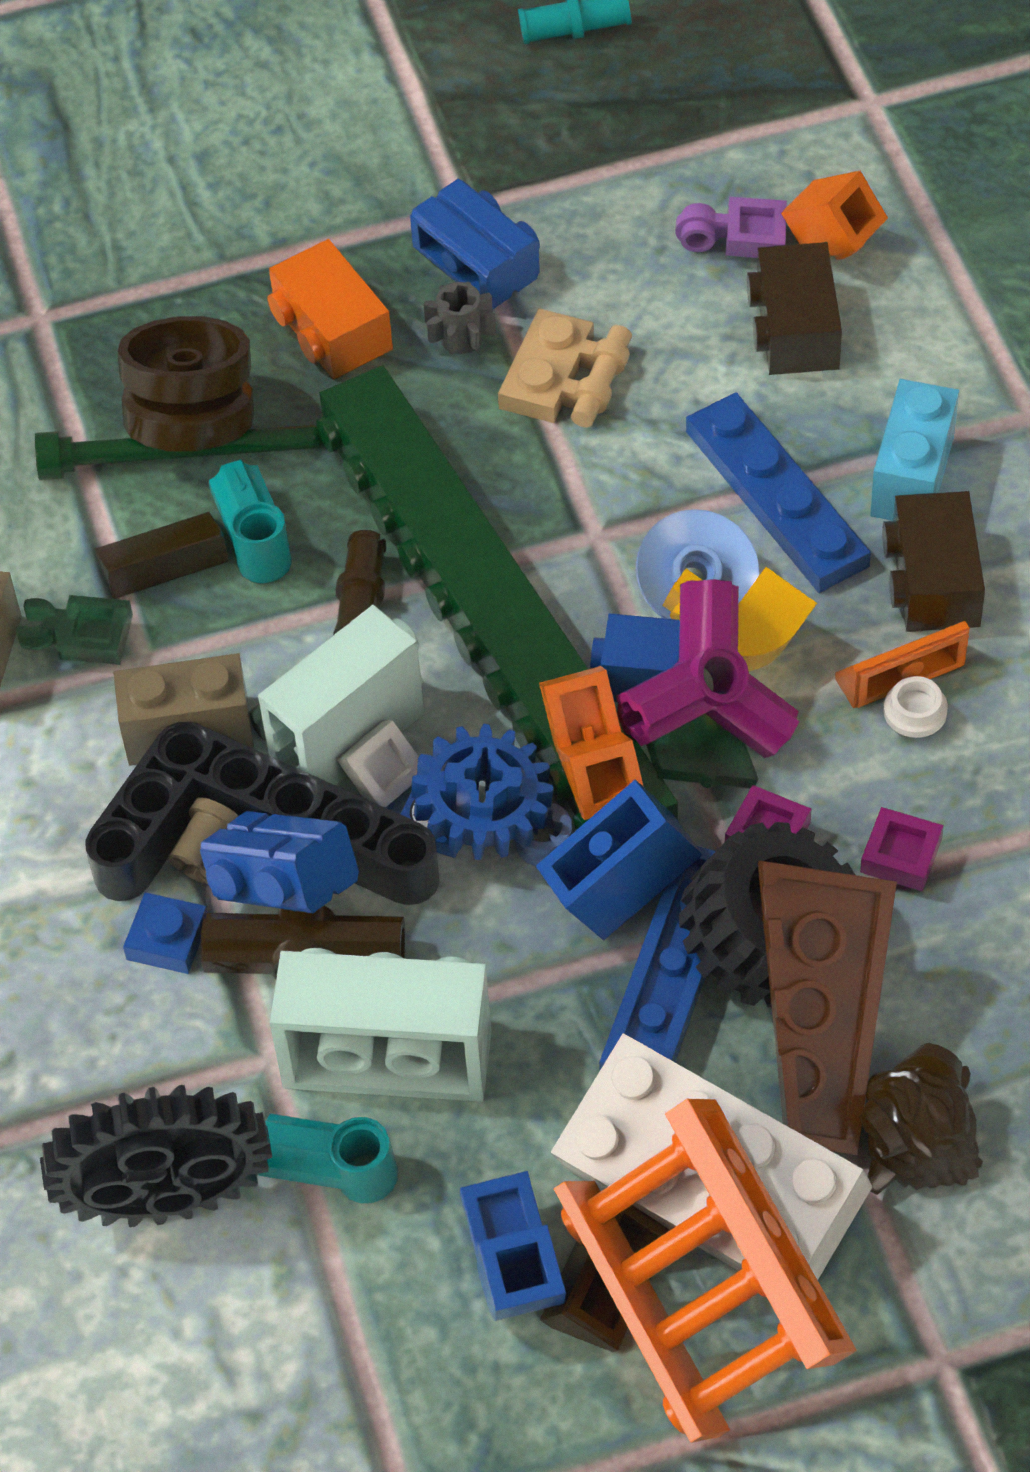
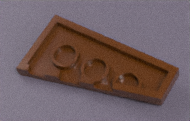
M758 861L783 1124L832 1152L858 1155L862 1127L859 1116L865 1106L897 882Z

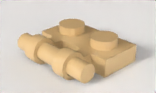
M538 308L498 392L499 409L555 423L562 406L573 409L571 420L575 424L586 428L592 426L597 414L603 413L606 410L612 397L610 385L614 376L622 373L630 356L627 347L631 341L632 333L624 326L614 325L610 328L606 338L595 342L593 341V322ZM580 367L591 370L588 377L580 381L575 380Z

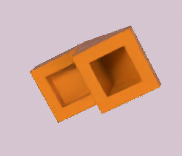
M599 666L539 683L554 746L584 820L590 819L633 780L636 779L643 786L633 740L621 732L605 668Z

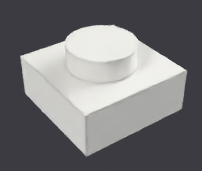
M383 720L336 760L363 798L386 808L412 786V776L417 775L419 756L393 720Z

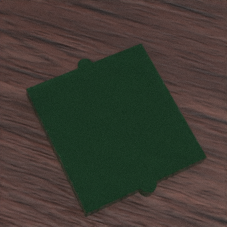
M706 714L646 744L652 764L656 769L657 778L700 783L705 788H711L712 785L751 788L752 785L756 786L759 780L746 744Z

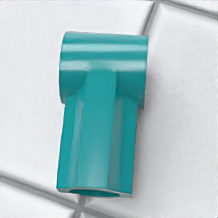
M242 460L221 465L217 475L209 480V488L235 549L239 572L251 582H274L282 578L289 571L292 564L284 514L279 507L274 505L258 465H248Z
M269 1114L265 1121L269 1133L272 1158L267 1159L268 1172L260 1173L258 1176L341 1189V1192L346 1197L358 1203H374L384 1199L393 1191L398 1181V1167L390 1138L386 1129L376 1120L368 1117H354L343 1121L341 1124ZM362 1155L377 1156L376 1159L367 1165H350L354 1159Z

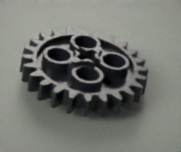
M179 1085L170 1095L160 1096L159 1091L155 1087H150L146 1091L144 1098L133 1099L126 1093L119 1094V1104L112 1107L99 1102L92 1103V1116L71 1114L68 1116L70 1128H54L51 1131L53 1141L42 1144L43 1157L40 1158L44 1190H47L49 1203L59 1202L62 1214L77 1211L78 1220L81 1222L101 1215L102 1226H109L120 1218H127L129 1227H135L143 1218L153 1217L157 1225L164 1224L167 1217L173 1215H180L186 1220L191 1219L193 1216L192 1209L202 1207L215 1211L218 1209V1198L235 1200L241 1198L239 1187H255L258 1184L257 1174L268 1172L267 1159L272 1158V1151L263 1112L255 1113L252 1101L238 1104L237 1096L234 1092L214 1099L213 1087H206L195 1095H187L185 1085Z

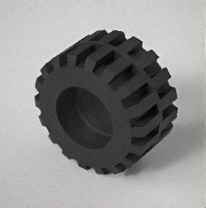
M763 822L750 825L743 833L737 831L691 877L692 882L684 889L681 902L687 906L679 913V928L690 931V934L683 940L687 954L697 953L701 960L696 966L697 970L704 978L710 973L719 980L716 986L717 990L726 996L734 990L740 992L741 1003L755 1006L764 998L767 1007H772L764 923L756 914L749 892L761 894L758 861L855 875L848 862L840 865L833 857L838 852L834 846L828 841L823 846L819 845L814 841L815 833L804 827L795 834L791 832L789 823L775 822L767 829Z

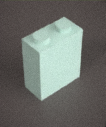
M371 605L258 694L269 756L337 785L348 775L336 759L381 721L393 720L400 731L403 732L425 713L422 694L423 678L420 674L418 657L419 641L412 629L401 619L395 618L391 620L376 606Z

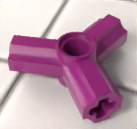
M716 579L690 580L680 584L679 661L673 667L616 696L618 719L625 733L631 735L640 746L649 744L703 714H706L763 758L774 756L792 737L800 722L797 720L799 711L749 674L746 661L738 652L739 586L733 585L732 581ZM704 668L712 677L713 691L708 688L704 680Z

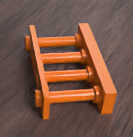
M687 1098L665 1113L675 1132L672 1135L673 1144L602 1191H600L595 1181H564L556 1186L554 1191L564 1207L561 1210V1217L566 1229L577 1242L585 1246L665 1395L663 1407L668 1419L679 1432L686 1434L690 1443L719 1438L729 1432L730 1428L718 1406L794 1358L797 1361L803 1362L806 1369L835 1365L856 1352L857 1349L716 1099ZM687 1168L697 1171L710 1194L706 1199L707 1206L634 1253L615 1216ZM724 1230L732 1234L745 1257L742 1260V1269L668 1316L649 1278ZM759 1294L767 1297L780 1320V1323L777 1325L778 1333L703 1380L683 1342L755 1295Z

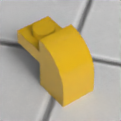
M767 567L764 568L738 604V652L746 661L749 671L762 668L774 661L783 652L817 604ZM687 568L672 586L662 605L671 611V619L680 620V584L690 580H702Z

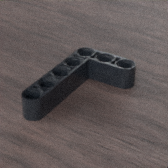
M177 722L166 727L157 736L90 829L85 840L86 853L94 883L99 893L107 899L115 901L131 900L140 896L149 887L168 860L170 852L190 822L191 817L188 811L197 798H207L216 801L239 816L246 811L267 813L269 816L277 814L342 822L347 827L349 836H362L356 840H350L359 870L358 881L355 884L396 903L415 905L427 901L436 893L440 883L435 837L430 829L421 823L192 722ZM194 761L193 763H190V764L180 765V764H183V763H185V762ZM240 786H249L245 789L235 790V788ZM152 809H161L154 813H145ZM300 810L305 811V812H303V813H301V814H297V815H290V814H289V813H291V812H293V811H300ZM118 857H127L120 862H110ZM405 861L419 862L411 866L398 865Z

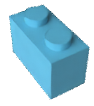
M899 379L874 468L871 517L893 521L895 496L940 492L955 434L959 398L958 389Z

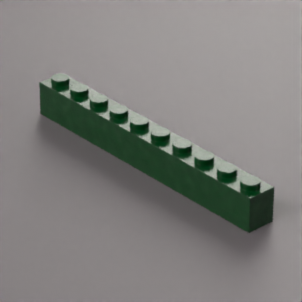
M379 366L319 392L322 418L316 420V425L323 444L330 453L336 450L343 458L345 475L352 489L357 494L364 491L371 501V514L380 532L383 535L391 533L397 541L398 554L408 575L411 578L419 576L425 584L426 598L435 617L439 621L447 619L455 630L454 640L465 663L469 666L476 663L483 673V685L493 706L498 711L505 708L513 719L512 728L516 732L515 737L520 748L533 743L537 746L536 756L539 761L548 762L550 766L548 784L553 785L552 797L557 803L567 802L574 813L573 822L577 830L588 820H584L581 816L554 746L539 683L588 670L587 666L385 366ZM619 721L621 732L633 740L644 788L664 805L678 821V801L641 746L631 735L625 733Z

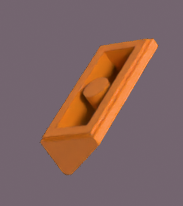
M966 621L960 622L835 672V680L853 709L860 708L885 698L887 693L904 678L921 676L932 679L964 666L970 627Z

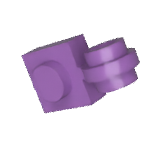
M729 196L727 214L716 213L707 204H690L677 217L675 234L681 241L682 246L692 252H704L711 249L721 237L726 238V256L757 258L758 247L785 245L786 221L781 212L787 207V201Z

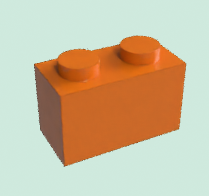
M330 239L320 242L269 268L272 293L267 296V300L273 316L281 326L284 327L289 324L297 334L298 343L306 358L311 363L319 362L333 380L393 350L389 310Z

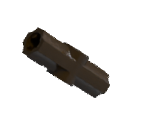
M325 905L314 913L279 909L278 914L207 913L206 918L203 919L201 931V963L204 973L272 974L276 979L281 951L302 952L309 948H322L335 954L370 956L374 953L388 952L405 959V921L402 916L335 915Z

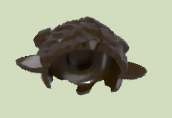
M932 1043L923 1044L893 1069L875 1073L868 1080L867 1103L859 1118L865 1131L868 1133V1154L872 1159L867 1175L872 1185L870 1192L878 1195L894 1180H897L905 1188L910 1185L915 1190H918L925 1186L935 1188L939 1185L951 1186L953 1183L962 1186L967 1184L968 1179L972 1180L979 1177L978 1168H981L983 1161L978 1157L976 1117L968 1094L965 1091L968 1088L971 1073L969 1067L962 1066V1062L950 1050Z

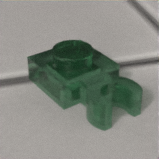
M69 595L66 609L55 608L51 602L41 598H30L24 601L23 607L27 620L33 622L40 621L42 623L35 627H17L16 633L22 648L42 650L52 644H56L59 658L63 660L121 665L133 617L130 600Z

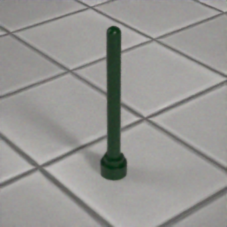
M316 425L249 429L239 439L216 448L200 451H165L147 447L132 438L73 442L72 436L61 437L60 431L35 433V455L40 481L64 479V473L75 472V466L312 449L320 446L322 440Z

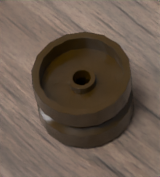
M176 316L154 320L136 327L120 340L117 353L119 377L125 386L121 399L123 425L132 439L147 447L165 451H200L220 447L239 439L252 427L254 418L253 388L248 382L251 371L250 340L243 329L227 321L205 316Z

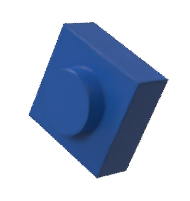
M145 892L123 945L126 960L189 974L201 943L202 923L208 913L207 906Z

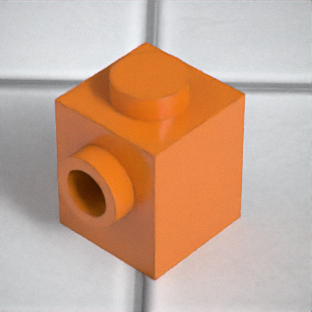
M861 170L813 180L781 212L799 244L828 242L829 254L837 260L847 258L860 250L874 232L888 219Z

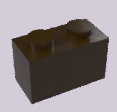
M828 242L758 247L757 272H747V295L749 307L760 308L761 316L753 317L754 345L756 352L766 351L769 375L840 370L842 328Z
M969 491L895 496L893 521H883L882 537L885 558L896 559L897 570L890 571L889 576L890 599L892 608H903L906 632L943 630L963 621H966L970 628L981 627L985 586Z

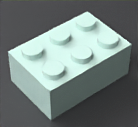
M309 948L302 952H280L270 1027L283 1089L484 1102L492 1031L486 964L471 963L460 957H443L437 961L404 959L399 955L388 952L374 953L370 956L340 955L322 948Z

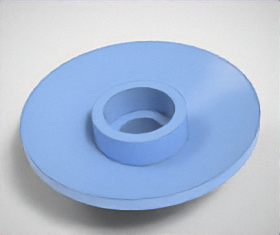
M692 509L679 511L657 522L644 537L636 559V578L641 594L652 610L665 619H671V611L662 605L672 586L686 568L700 570L704 580L732 581L733 585L739 586L738 604L759 576L757 554L745 532L730 519L707 510Z

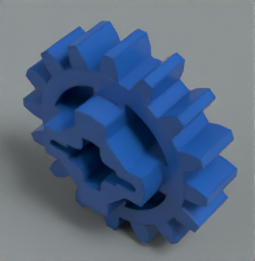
M490 724L482 725L478 737H470L468 731L463 726L456 727V738L452 744L439 736L433 740L432 756L420 754L417 775L412 776L411 798L415 799L414 817L416 821L428 820L427 828L430 829L435 839L443 835L448 836V852L453 855L461 849L463 844L472 846L474 860H481L485 847L494 846L501 858L508 857L509 843L513 839L524 847L531 844L533 828L544 829L546 826L548 808L551 807L553 785L548 784L550 766L548 762L535 763L537 750L535 744L530 743L520 749L515 747L516 732L511 729L501 739L493 738ZM480 781L485 782L486 796L483 803L479 801L478 789Z

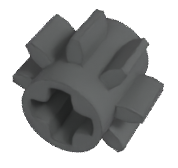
M453 282L445 286H439L440 291L437 294L436 301L424 302L428 341L430 343L440 341L442 346L449 351V354H465L474 350L479 351L483 334L495 335L496 333L492 295L490 293L480 295L477 288L471 285V282Z

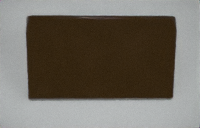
M210 512L94 549L113 599L229 562L225 537Z
M633 1205L615 1216L634 1253L670 1231ZM576 1241L561 1272L566 1291L565 1303L544 1309L540 1321L552 1329L610 1352H616L619 1350L628 1326L585 1246Z

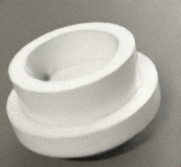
M911 676L900 680L887 693L884 701V717L888 725L901 735L912 738L926 737L934 734L944 725L947 718L948 703L935 682L925 677Z

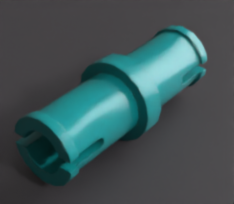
M566 0V2L529 9H518L524 45L530 44L533 41L572 34L574 40L584 38V32L632 24L628 0Z

